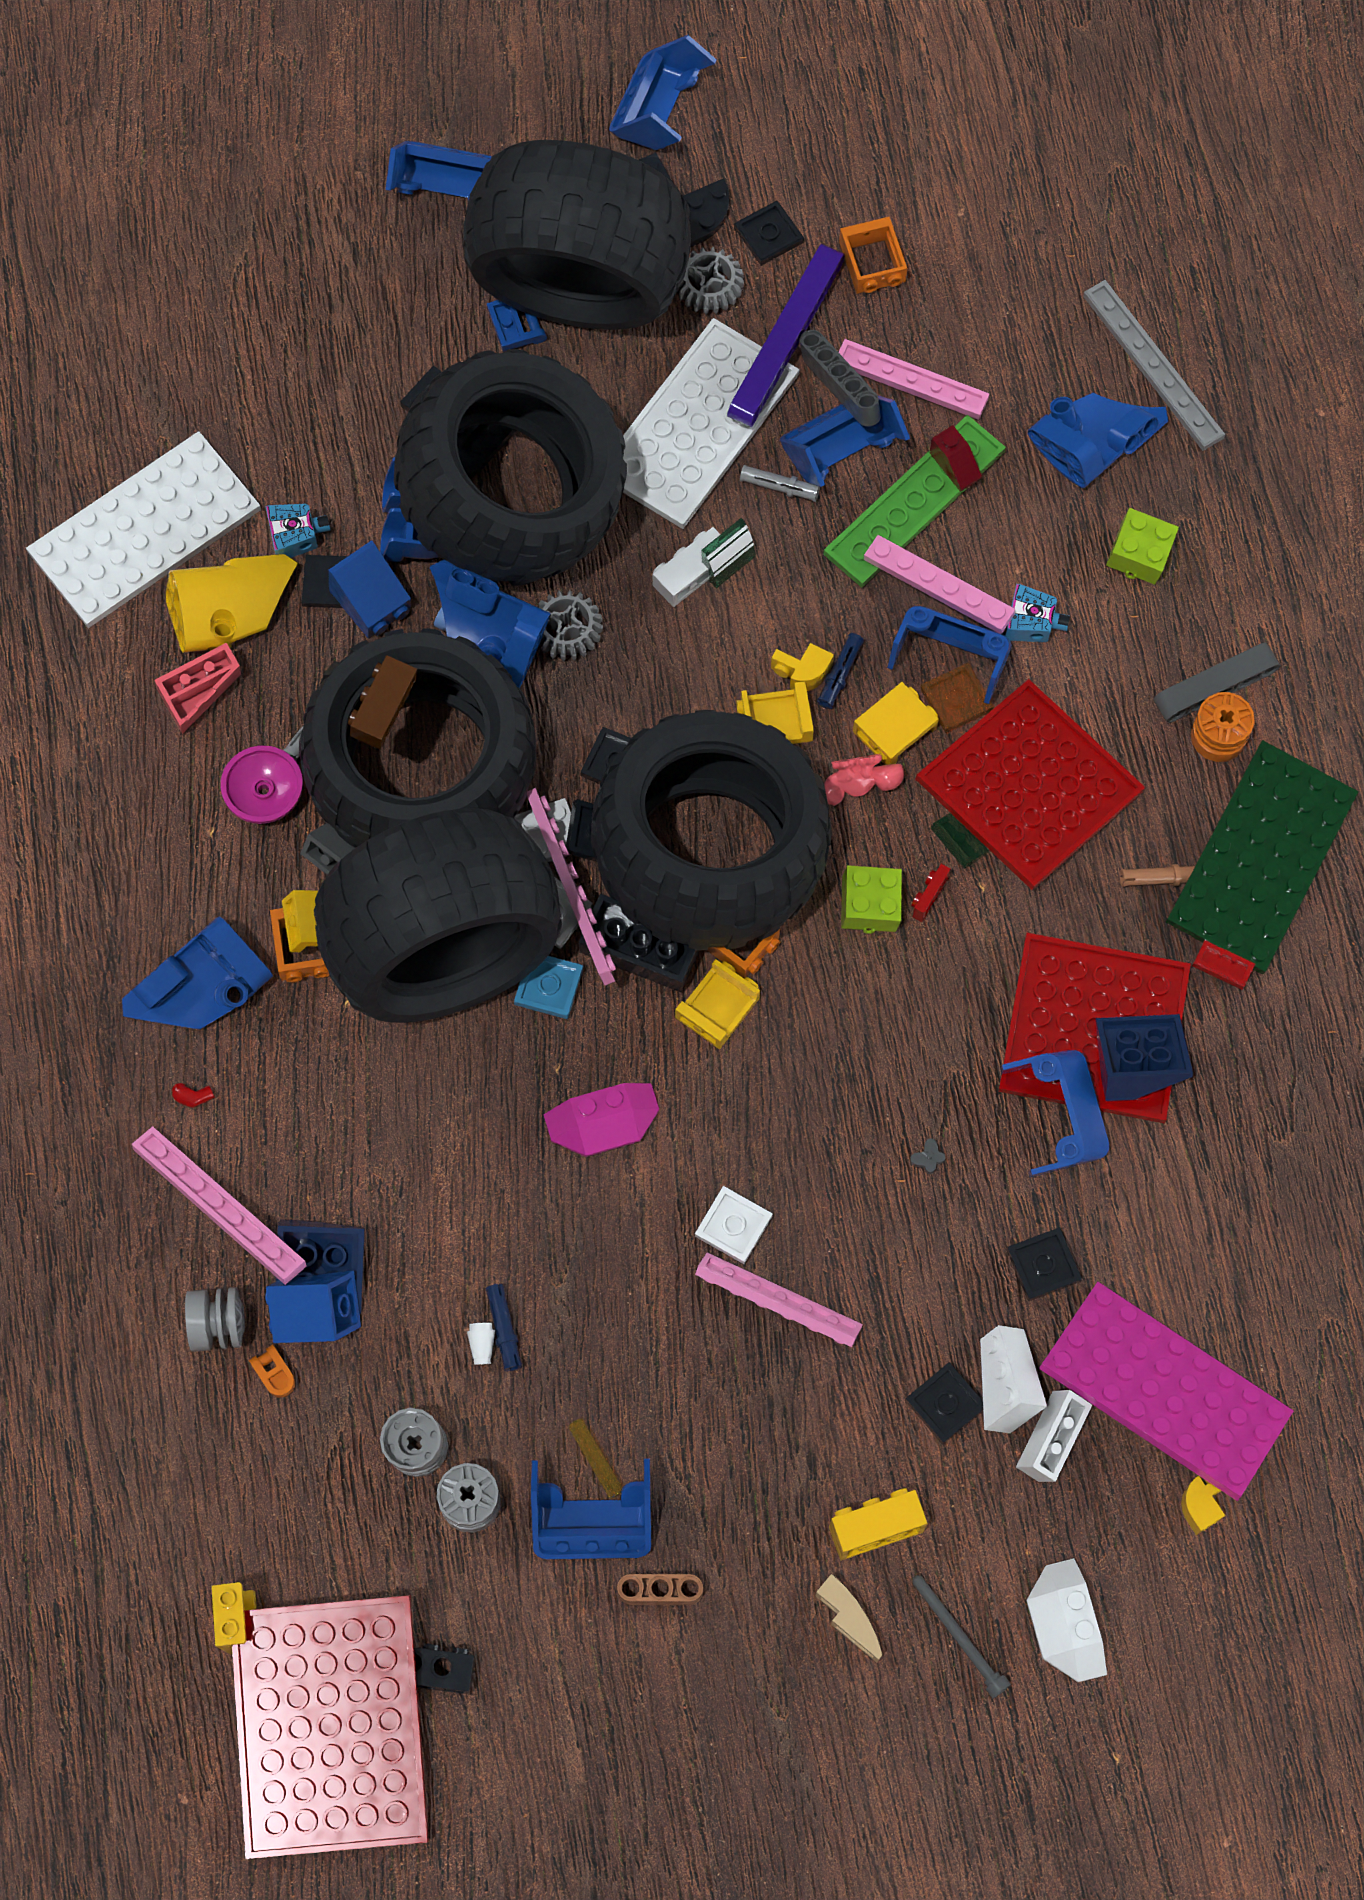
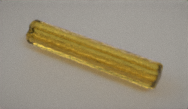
M581 1418L573 1421L569 1425V1429L608 1497L612 1499L619 1496L622 1487Z

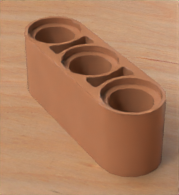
M629 1574L619 1580L617 1591L620 1600L628 1605H694L702 1598L703 1584L697 1576L690 1574ZM630 1582L635 1583L639 1587V1592L633 1597H628L622 1592L624 1585ZM656 1583H664L669 1591L665 1596L657 1597L653 1594L652 1587ZM686 1583L695 1584L698 1588V1593L693 1597H686L681 1591L683 1585Z

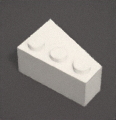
M998 1325L980 1339L984 1430L1011 1433L1046 1408L1047 1404L1024 1329Z

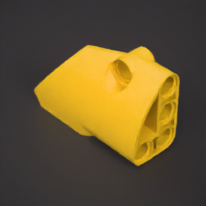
M285 554L234 558L228 560L222 566L170 570L166 588V604L181 651L183 653L206 651L208 648L211 651L225 643L231 649L232 642L266 630L298 563Z

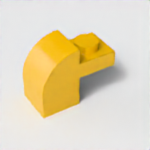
M811 643L801 660L776 649L771 658V669L780 677L791 678V690L794 689V683L805 681L806 689L810 691L824 682L826 675L833 666L834 654Z
M1197 1476L1186 1487L1181 1500L1183 1515L1196 1535L1225 1516L1213 1498L1221 1490L1206 1480L1207 1485H1205L1200 1476Z

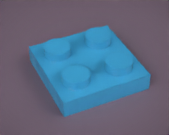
M547 956L534 971L520 981L514 1005L568 1019L583 972V965Z

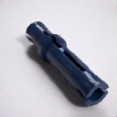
M849 633L848 639L831 673L825 677L826 684L820 697L817 699V703L823 708L832 709L840 690L845 688V679L861 645L864 643V639L858 634ZM849 652L850 655H849V657H848V660H847L845 666H842V664H843V662H844V660H845V658H846V655H847V653ZM838 675L839 678L836 682L834 689L832 690L831 687L834 683L836 676Z
M493 1284L485 1289L496 1329V1346L500 1348L504 1371L508 1372L509 1368L510 1371H515L522 1368L517 1349L518 1336L514 1334L504 1286L503 1284Z

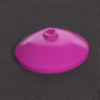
M254 746L239 752L228 762L221 777V793L226 806L238 818L251 823H271L285 817L296 807L303 791V777L297 762L285 751L272 746ZM262 789L269 790L265 795L260 794Z

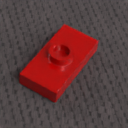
M1204 940L1192 966L1243 990L1255 963Z

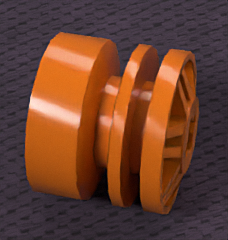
M1218 692L1207 697L1201 704L1191 729V741L1196 751L1204 758L1214 762H1227L1236 758L1244 750L1255 723L1254 712L1251 706L1241 696L1230 692Z

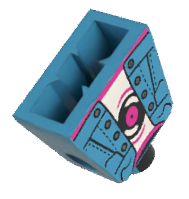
M308 504L266 506L276 555L285 554L292 558L312 551L318 547L315 534L330 531L328 516L312 518Z
M1016 584L1011 606L1015 609V615L1007 626L1006 636L1010 641L1048 642L1051 628L1067 631L1070 615L1055 613L1057 598L1021 584Z

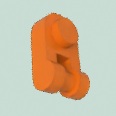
M272 1344L266 1348L267 1352L259 1357L255 1355L248 1361L271 1395L278 1398L286 1397L293 1391L295 1379ZM273 1361L276 1367L266 1372L264 1367Z

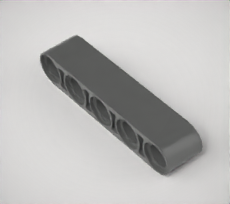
M808 330L802 333L799 341L802 359L805 364L861 425L873 426L877 424L881 419L879 398L874 390L819 331Z
M1266 642L1261 643L1161 691L1154 697L1153 701L1165 721L1172 723L1199 710L1207 697L1218 692L1234 693L1273 674L1281 665Z

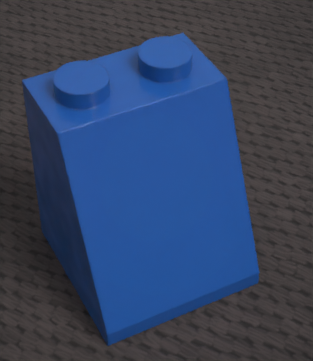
M372 540L329 569V591L368 639L374 634L376 636L382 634L394 620H402L409 614L411 598Z
M354 1271L293 1278L286 1285L278 1280L266 1286L265 1300L269 1306V1329L273 1336V1343L336 1341L361 1327Z

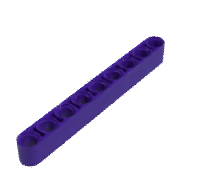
M820 244L729 406L727 417L750 427L754 425L796 350L801 334L807 330L840 271L845 253Z

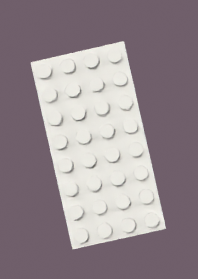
M713 318L623 435L626 446L623 460L627 463V476L623 493L684 529L798 377L800 369L790 363L787 364L752 427L727 417L729 406L762 347Z
M198 431L29 545L26 550L87 628H90L169 574L170 570L176 569L261 511V507Z

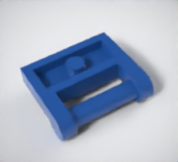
M500 300L487 303V310L503 352L531 343L539 344L547 339L544 329H541L536 316L525 313L531 331L524 333L515 308Z

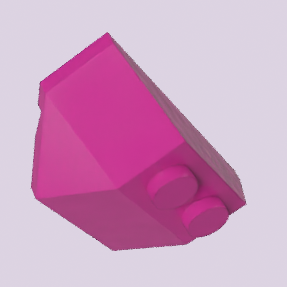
M622 1083L570 1098L543 1115L551 1142L588 1157L640 1142L654 1117L659 1112V1107L651 1083Z

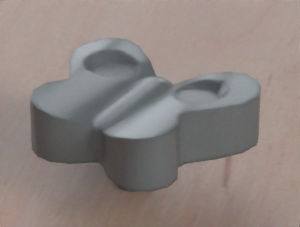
M929 1138L925 1142L924 1151L914 1153L910 1158V1163L915 1167L924 1168L927 1174H933L936 1165L944 1163L945 1154L939 1152L937 1142Z

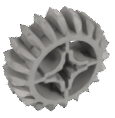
M702 247L699 254L692 250L691 256L688 259L685 276L677 290L680 301L685 300L687 308L694 305L695 313L699 309H703L705 315L709 310H713L717 314L719 308L726 311L728 304L734 306L736 298H740L742 294L741 289L744 287L743 271L740 269L739 261H733L734 257L732 254L725 256L723 249L717 253L714 247H712L709 252H706ZM719 271L723 272L729 280L725 279V276L719 274ZM689 281L694 282V285L699 287L700 291L695 289Z
M559 590L556 598L550 594L547 596L548 603L540 600L539 608L551 613L547 625H550L551 629L555 630L557 637L554 638L545 629L539 643L543 653L550 651V656L553 659L560 654L561 660L564 662L566 655H571V658L575 661L577 653L585 657L586 649L593 651L595 648L594 642L599 643L600 641L599 633L603 632V625L600 624L602 622V615L598 614L599 609L597 605H592L590 597L583 600L581 592L574 597L571 590L568 591L567 596H562V592ZM577 613L587 620L588 627L582 625V622L577 620ZM568 624V627H564L562 630V625Z

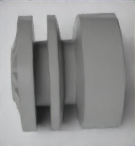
M229 1287L227 1301L223 1288H218L215 1302H211L206 1289L186 1292L185 1319L188 1344L191 1352L211 1350L213 1337H218L220 1347L227 1349L228 1335H230L233 1348H241L245 1331V1315L238 1288Z
M415 1408L399 1410L390 1416L382 1427L380 1436L382 1452L387 1460L405 1475L414 1477L430 1475L440 1468L444 1462L448 1451L447 1435L434 1417L424 1410ZM416 1440L420 1442L422 1447L417 1450L411 1443Z
M463 1463L452 1467L443 1475L437 1489V1501L444 1519L451 1527L461 1532L474 1533L484 1530L495 1521L500 1511L501 1497L496 1480L487 1469L478 1464ZM473 1490L474 1499L470 1500L467 1498L463 1501L462 1492L466 1491L469 1493Z

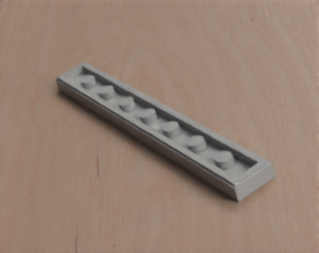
M1104 280L1086 290L1083 295L1085 300L1201 450L1204 451L1224 439L1225 433L1107 281Z

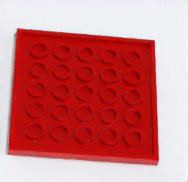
M1030 679L1025 681L923 768L915 778L919 784L1031 890L1037 887L1142 794L1145 789L1143 784Z
M1026 933L1003 1064L1046 1053L1077 1050L1086 1058L1100 1111L1165 1124L1172 1085L1134 1100H1105L1100 1071L1096 1018L1179 1014L1182 1023L1191 963ZM1032 1067L1001 1075L998 1092L1066 1105L1060 1080L1042 1082L1035 1077Z

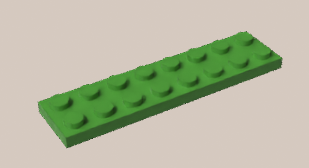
M966 415L955 426L969 444L981 475L1005 453L1006 447L970 416ZM930 450L824 549L823 555L861 588L881 570L864 560V554L877 535L904 549L966 490L964 489L961 492L930 455Z

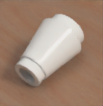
M492 1323L469 1324L467 1335L474 1365L491 1364L495 1337Z

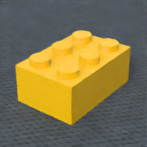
M907 1488L892 1492L889 1499L880 1501L878 1497L865 1501L860 1509L852 1511L851 1507L836 1511L835 1516L831 1518L829 1530L840 1561L923 1533L928 1523L916 1490L908 1492Z

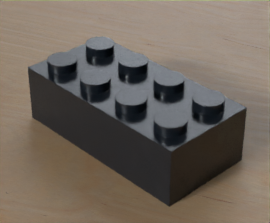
M600 893L593 909V914L597 921V924H594L593 927L595 932H601L607 945L602 948L604 955L610 954L617 968L682 993L700 950L688 948L689 945L675 941L669 943L658 939L652 935V931L642 924L636 925L622 913V907L618 900ZM582 934L579 940V952L592 957Z

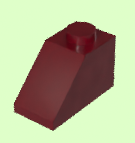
M954 425L931 439L930 455L960 492L982 479L969 444Z

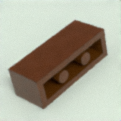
M386 655L383 663H377L372 673L374 681L371 687L366 686L360 697L362 704L359 710H353L348 720L351 737L381 750L416 681V668Z

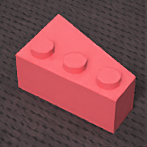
M225 643L154 681L160 696L183 734L241 675L240 665L231 649Z

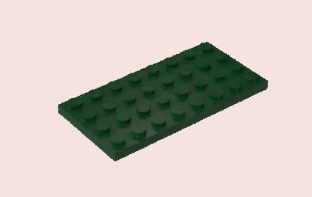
M1262 740L1165 922L1203 943L1206 940L1255 963L1253 970L1263 975L1269 967L1359 791Z

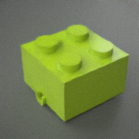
M1129 508L1120 525L1106 566L1124 572L1125 576L1129 579H1135L1136 577L1155 585L1163 572L1179 527Z
M847 865L842 876L841 928L863 930L866 934H872L875 931L896 932L901 922L902 869Z

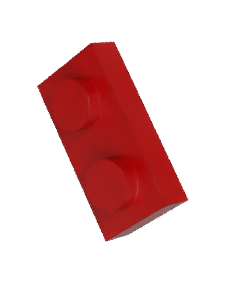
M940 864L937 871L931 870L925 881V884L928 885L924 893L918 892L911 906L914 907L913 918L923 922L947 882L951 868Z

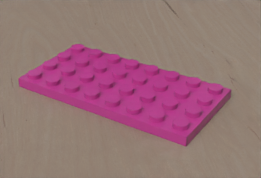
M1100 1282L1096 1283L1039 1368L1236 1501L1241 1498L1293 1413L1292 1409Z

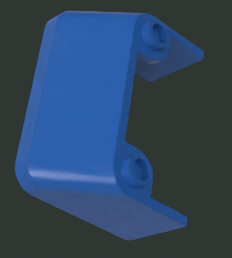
M689 35L647 52L638 63L610 124V132L618 138L653 150L663 149L668 145L679 142L682 137L666 124L681 90L692 88L696 84L699 70L715 64L717 59Z
M404 141L391 148L385 190L391 191L394 188H398L400 193L413 194V190L424 189L466 197L469 200L470 193L479 176L481 177L485 164L491 160L492 156L421 142Z
M878 396L881 419L873 426L861 425L843 404H840L786 433L780 438V442L804 480L822 487L825 485L823 480L826 479V474L829 473L828 467L868 445H878L879 448L890 445L894 438L905 441L910 439L895 400Z
M925 606L911 607L906 612L893 642L887 668L893 669L909 630L997 661L984 699V703L989 704L1011 650L1012 644L1010 639L1004 634Z
M1067 1050L1046 1053L1001 1066V1075L1032 1067L1035 1077L1042 1082L1060 1080L1074 1135L1060 1139L1056 1145L1055 1153L1058 1162L1031 1169L1028 1172L1030 1178L1097 1161L1108 1153V1137L1087 1061L1081 1052Z
M644 1459V1481L626 1484L621 1491V1500L563 1501V1493L559 1486L552 1483H539L538 1460H532L531 1509L534 1553L543 1559L640 1558L647 1555L651 1550L650 1459Z

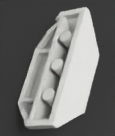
M1075 1559L1046 1565L1026 1600L1042 1659L1070 1676L1076 1682L1106 1676L1107 1670L1103 1641L1086 1582Z

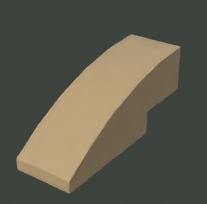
M831 1574L816 1592L815 1596L837 1614L832 1620L831 1625L877 1663L882 1657V1652L868 1617L848 1589Z

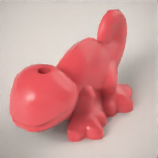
M880 754L831 762L833 769H838V772L830 775L824 783L828 804L833 806L839 804L843 800L845 792L854 797L863 796L875 784L882 791L893 790L902 783L904 769L901 764L874 767L882 760Z

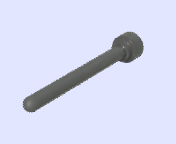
M920 1575L914 1576L912 1579L913 1585L986 1681L984 1683L987 1686L985 1690L992 1699L999 1696L1012 1684L1005 1675L1001 1676L999 1672L995 1673L924 1578Z

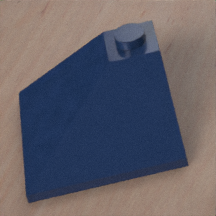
M1179 1014L1096 1018L1101 1080L1106 1101L1134 1100L1193 1077Z
M280 1219L277 1236L306 1262V1267L294 1278L354 1271L359 1314H361L365 1228L309 1220Z

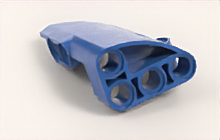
M1095 393L1088 394L1073 402L1068 397H1058L1050 403L1051 413L1044 415L1029 428L1028 435L1038 450L1060 473L1079 487L1085 488L1123 453L1132 454L1168 422L1166 407H1144L1125 404Z
M446 560L431 565L430 570L435 579L442 604L446 635L455 639L458 636L467 638L476 643L482 652L494 656L509 672L513 682L520 689L551 613L499 591L498 585L492 580L469 570L461 569Z
M218 916L177 953L168 957L122 998L123 1017L201 1029L236 1007L243 1005L246 1000L273 977V974L230 925ZM231 987L238 989L240 992V999L236 1003L229 1001L227 998V991Z

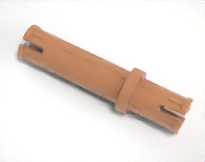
M1172 864L1170 867L1121 869L1120 875H1123V877H1120V884L1122 887L1153 884L1179 886L1180 883L1187 882L1195 866L1179 867L1178 864Z

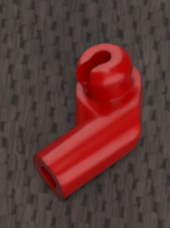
M177 1083L172 1088L174 1100L189 1108H194L215 1098L209 1085L198 1091L186 1087L183 1083Z

